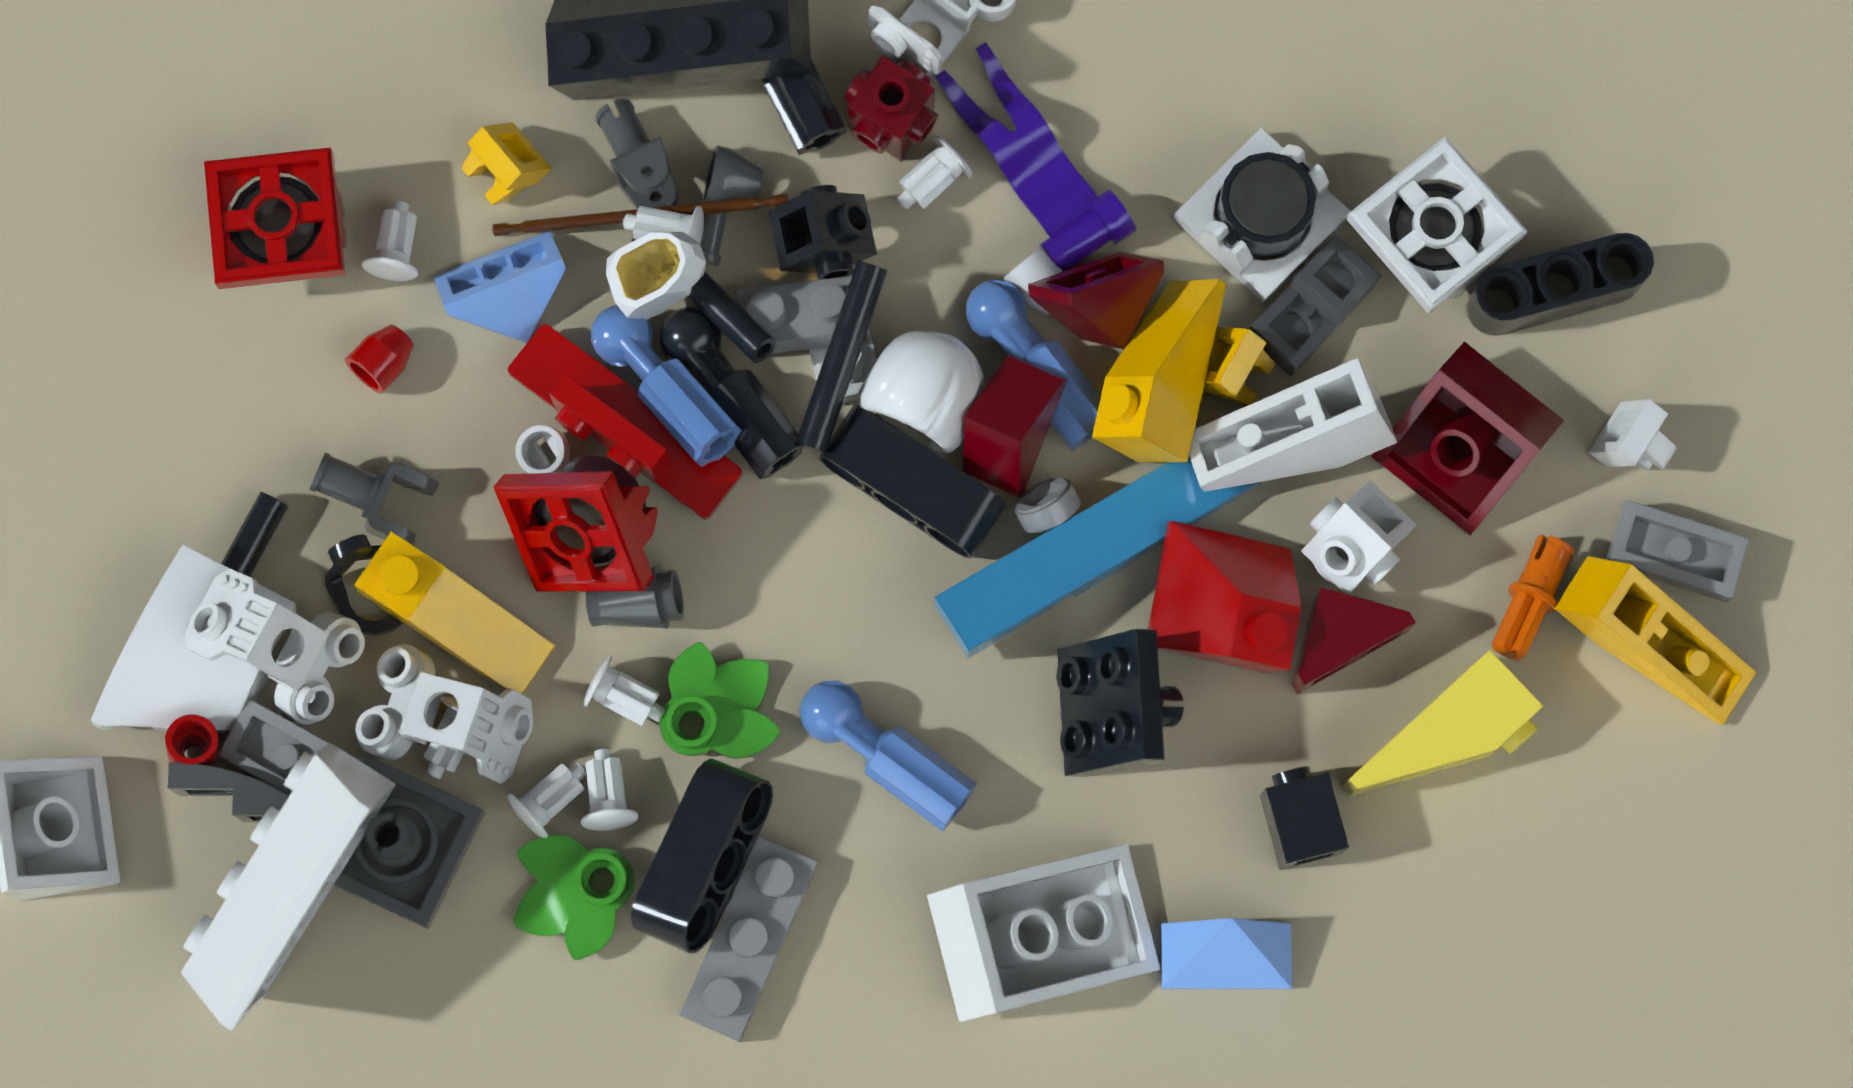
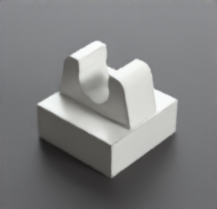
M1650 399L1621 401L1588 453L1606 467L1638 465L1644 470H1649L1651 465L1654 464L1659 469H1664L1677 449L1676 445L1659 431L1668 413Z

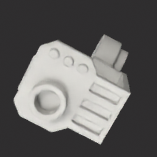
M914 0L899 20L885 9L872 5L868 12V25L873 30L870 35L876 43V50L895 64H898L900 60L907 61L921 69L931 79L934 74H939L942 64L970 31L971 23L976 17L990 22L1002 20L1013 11L1016 0H1003L999 5L993 7L985 5L981 0ZM920 22L935 26L941 34L939 48L936 49L933 44L910 27Z
M230 568L215 577L202 603L193 613L189 627L185 632L187 650L211 661L229 654L268 674L267 677L278 683L274 701L279 713L305 725L325 719L333 708L334 694L329 682L323 677L328 667L338 668L354 663L361 656L365 646L364 635L356 621L339 613L328 611L321 613L310 623L280 604L258 595L257 581ZM292 628L293 630L275 662L272 657L273 642L282 631Z
M408 644L394 646L381 655L377 664L379 682L386 691L392 694L388 705H377L361 714L356 723L357 740L365 752L384 761H393L406 754L413 742L426 745L428 741L460 750L476 758L478 774L496 783L503 784L513 775L522 745L529 739L533 728V711L530 698L509 688L497 696L481 687L435 676L436 668L432 658ZM405 662L403 672L397 677L398 669ZM444 693L452 694L458 703V713L455 720L444 729H433L432 727L441 704L440 698L443 697ZM384 722L383 731L375 738L377 729Z

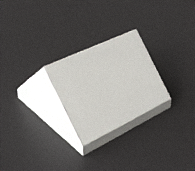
M103 756L0 760L1 893L26 901L120 883Z

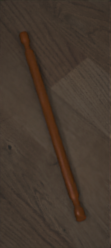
M779 194L770 198L750 197L653 208L693 215L695 208L701 206L704 215L755 210L764 206L777 207L789 201L788 194ZM638 209L528 220L519 224H493L494 236H503L512 232L532 233L623 223L626 214L637 215Z

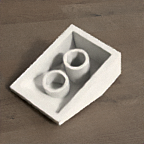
M1128 844L963 883L927 895L959 1022L1161 970Z

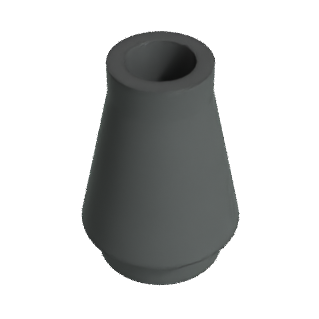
M659 566L652 567L651 571L654 579L645 591H586V609L590 624L593 627L614 625L667 629L670 622L682 620L684 616L683 592L677 572L674 569L662 571Z

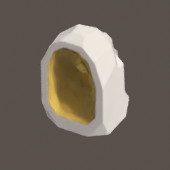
M650 232L619 248L606 260V276L614 301L627 318L647 320L664 313L666 308L690 295L692 286L704 275L706 260L700 243L684 232Z

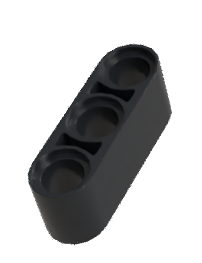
M1617 233L1496 266L1483 274L1471 292L1467 302L1468 317L1472 325L1480 332L1495 336L1505 335L1622 303L1632 298L1650 276L1654 265L1653 252L1648 243L1641 237L1631 233ZM1619 257L1627 261L1633 270V278L1630 280L1615 278L1606 267V258ZM1549 273L1565 275L1573 285L1574 294L1571 296L1554 294L1546 284L1545 275ZM1490 289L1505 291L1513 300L1514 310L1508 313L1494 311L1485 300V292Z
M853 405L831 437L827 451H822L818 456L819 460L828 469L948 549L968 559L972 558L1006 507L1005 502L989 488L878 415L860 408L859 405Z
M711 758L704 761L697 768L635 898L631 921L632 926L637 931L688 953H696L708 943L769 814L773 800V787L768 780Z

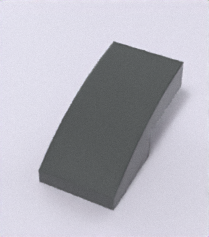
M1335 235L1295 276L1290 286L1264 311L1249 329L1267 342L1263 350L1290 376H1293L1382 278V275Z
M169 762L168 789L179 796H233L232 815L242 822H260L271 806L281 811L289 798L288 795L280 790L241 773L206 765H187Z

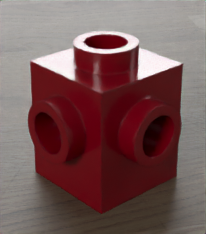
M881 56L871 72L866 68L861 69L849 86L844 100L850 103L848 105V126L852 130V135L870 150L880 154L885 151L899 161L902 160L913 143L920 146L931 132L938 118V113L934 112L935 88L929 85L931 80L927 74L907 61L900 60L896 65L884 56ZM887 95L899 104L888 106L882 100Z

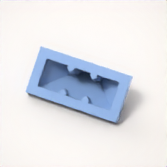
M547 231L433 277L448 316L527 343L566 268L551 232Z
M1237 918L1162 923L1161 989H1292L1291 923Z

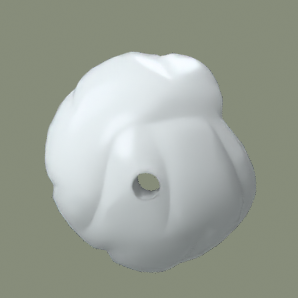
M907 332L895 338L876 358L865 379L860 394L859 406L867 411H874L896 419L903 424H908L932 439L930 442L932 449L946 454L952 452L964 440V416L986 387L977 358L958 338L941 332Z

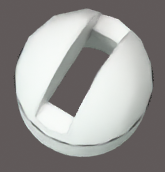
M536 425L525 430L520 435L515 449L517 461L527 473H559L568 463L571 452L568 440L563 433L545 425ZM542 437L545 438L556 456V460L552 465L541 447L536 443Z

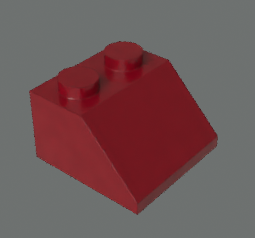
M1464 341L1436 372L1394 426L1393 432L1398 443L1374 452L1371 457L1471 536L1563 423L1564 419Z

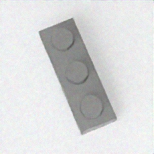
M758 836L680 1012L681 1017L741 1042L816 871L818 861Z

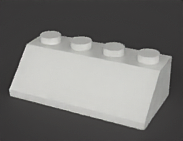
M330 742L318 751L314 757L304 752L298 759L284 782V786L292 790L291 795L281 811L271 806L262 817L250 838L251 841L259 845L247 866L240 861L234 864L216 893L225 899L214 919L204 915L183 946L192 955L181 971V974L219 1023L231 1031L264 998L364 837L367 825L377 816L396 785Z

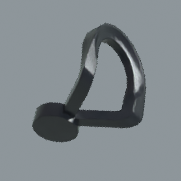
M361 534L347 538L328 550L333 566L325 575V586L341 615L356 621L363 634L378 636L393 632L404 623L392 615L378 621L364 620L357 616L350 606L342 580L343 574L355 561L372 559L381 546H371L367 536Z

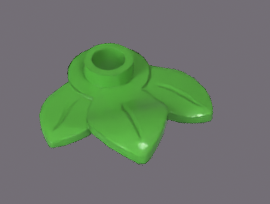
M702 642L693 644L675 659L668 675L672 699L663 708L665 713L660 719L662 737L673 751L684 756H700L714 750L731 759H742L760 753L774 743L780 735V729L771 719L756 711L761 706L769 681V667L765 661L739 659L716 666L714 657ZM697 714L703 718L705 722L704 728L698 735L688 736L680 730L681 720L686 715Z
M552 835L547 838H538L521 847L517 852L519 860L538 882L530 887L517 908L513 922L516 928L537 936H556L564 933L568 952L575 961L587 958L602 950L614 934L616 910L629 900L634 890L635 876L628 860L619 852L609 848H596L588 851L579 842L567 835ZM602 869L611 871L615 878L611 890L606 893L595 892L591 887V878L594 873Z

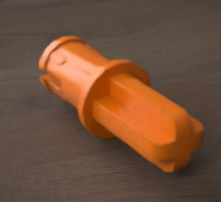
M1545 535L1537 536L1528 562L1518 582L1511 583L1508 588V593L1512 600L1492 642L1493 650L1500 655L1515 661L1522 660L1530 649L1545 613L1555 611L1554 608L1557 601L1554 597L1563 575L1566 573L1575 555V550L1568 543L1553 536L1548 538Z

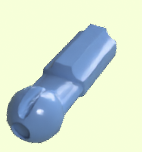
M989 280L978 285L970 293L966 302V318L971 329L982 339L997 341L1007 355L1017 356L1068 379L1051 425L1072 451L1083 446L1092 438L1101 395L1058 341L1045 342L1027 319V303L1017 287L1008 281Z
M617 305L603 310L592 324L591 342L596 353L611 365L630 366L642 380L637 396L697 464L703 467L709 462L721 459L735 446V440L742 430L681 361L676 358L663 362L651 348L653 332L648 319L627 318Z
M838 680L823 681L813 685L801 701L799 713L802 726L812 738L823 743H837L841 741L846 743L866 758L865 774L942 832L950 825L973 794L977 785L976 782L899 726L884 731L865 717L860 697L851 686Z

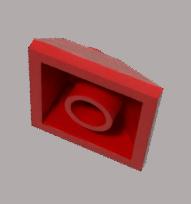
M1169 521L1148 625L1149 630L1157 631L1158 650L1260 673L1289 671L1302 608L1291 548Z

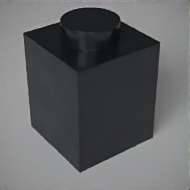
M1304 766L1272 776L1274 786L1265 788L1260 794V799L1279 869L1282 870L1343 854L1349 848L1329 772L1312 776L1309 766Z

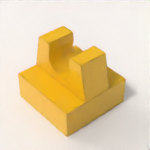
M513 122L482 126L467 142L472 150L461 167L468 177L482 175L487 169L495 176L494 185L484 195L492 205L505 203L526 187L537 185L552 169Z
M1217 327L1203 393L1214 394L1241 406L1253 404L1257 395L1246 387L1245 380L1250 371L1270 374L1274 368L1275 362L1263 350L1267 342L1250 329Z

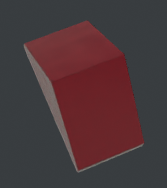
M1117 252L1029 283L1028 293L1031 299L1081 340L1124 350L1164 274L1163 260Z
M1007 355L964 416L963 472L1020 497L1025 492L1068 379L1017 356Z
M1321 587L1313 600L1291 684L1297 694L1302 693L1408 633L1416 623L1409 611Z

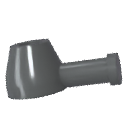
M716 145L709 166L703 202L750 197L758 198L763 178V167L736 150ZM728 212L704 215V230L700 246L707 265L720 266L722 256L719 255Z

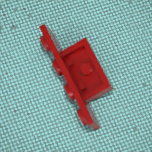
M547 324L539 327L508 367L510 377L559 412L554 419L564 429L584 442L590 435L609 449L605 455L607 459L621 465L635 479L641 473L703 520H708L743 475L741 467L725 455L721 459L709 462L703 467L697 464L637 396L638 391Z

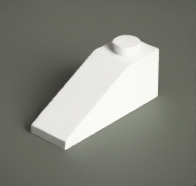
M1356 358L1195 428L1189 456L1199 485L1204 492L1340 468L1398 442L1379 392L1359 359Z

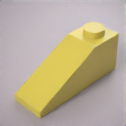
M1489 650L1360 768L1342 788L1349 796H1353L1487 758L1500 746L1510 755L1538 729L1530 719L1544 706L1497 656Z

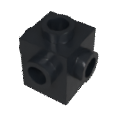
M820 185L806 189L799 196L768 211L780 271L816 273L818 280L846 277L853 274V265L857 263V260L864 261L877 254L871 219L864 194L842 193L837 191L835 185Z

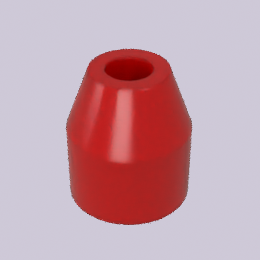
M391 324L367 335L345 358V362L361 382L373 391L382 394L404 371L414 344L405 332Z
M195 714L184 715L173 721L167 729L165 745L170 762L212 766L216 761L219 753L218 734L215 726L207 718ZM190 747H198L203 752L201 756L196 758H187L184 754Z

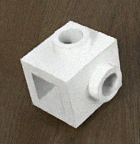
M1370 480L1344 504L1335 497L1312 520L1309 525L1317 534L1301 552L1314 564L1317 572L1325 580L1335 584L1345 594H1350L1365 579L1375 587L1397 565L1401 559L1393 550L1417 524Z

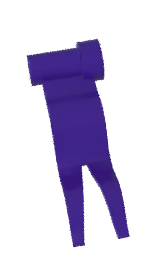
M986 41L975 49L997 97L1011 118L1016 130L1011 132L1002 123L986 114L946 70L934 76L960 117L991 152L1014 192L1049 236L1048 239L1040 244V247L1042 246L1062 272L1071 269L1109 241L1116 245L1137 231L1131 216L1117 196L1109 189L1097 196L1086 180L1071 164L1040 112L1014 85Z

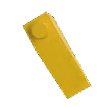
M1220 279L1170 281L1105 377L1092 438L1138 463L1188 462L1227 283Z
M393 532L389 533L354 584L361 596L504 690L507 688L513 689L523 695L555 648L553 643L448 568Z
M1587 556L1554 608L1596 645L1717 724H1725L1757 673L1632 564Z

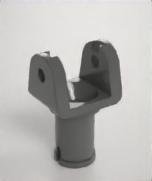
M617 99L614 101L620 114L618 118L614 117L608 104L603 106L597 112L595 120L598 126L602 128L616 156L610 160V164L622 192L636 209L639 206L653 208L677 205L678 195L661 136L649 140L630 100ZM655 197H662L659 202L652 201Z
M325 452L310 490L318 491L363 510L361 517L367 519L365 528L371 535L385 540L389 533L393 532L411 545H414L416 534L377 515L391 482L433 496L439 483L429 476L399 463L392 464L387 472L381 470L379 475H375L336 459L331 454Z

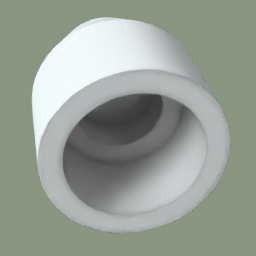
M1041 246L1003 279L1012 283L1021 291L1027 305L1048 315L1049 313L1029 297L1028 284L1061 273L1062 270L1057 267L1049 254Z

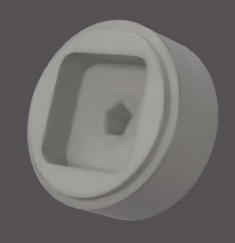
M1060 477L1051 478L1025 491L1016 501L1014 512L1026 532L1039 533L1051 530L1067 521L1079 509L1081 500L1070 480Z

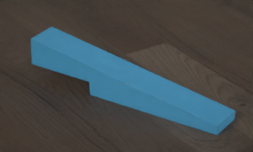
M1190 456L1188 457V462L1165 463L935 596L934 606L967 659L1070 596L1074 595L1076 597L1162 545L1169 521L1193 526L1265 481L1204 492L1199 485Z

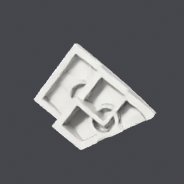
M182 544L148 601L112 670L91 717L92 725L99 729L111 730L112 726L152 727L156 731L167 732L168 727L177 718L195 714L207 718L215 726L217 733L229 734L248 698L256 701L268 681L267 674L229 654H225L215 661L208 660L187 650L185 645V632L189 627L193 613L202 603L215 577L228 570V567ZM257 583L258 595L274 601L296 614L297 608L294 602ZM285 630L282 631L275 638L272 645V651L279 642Z

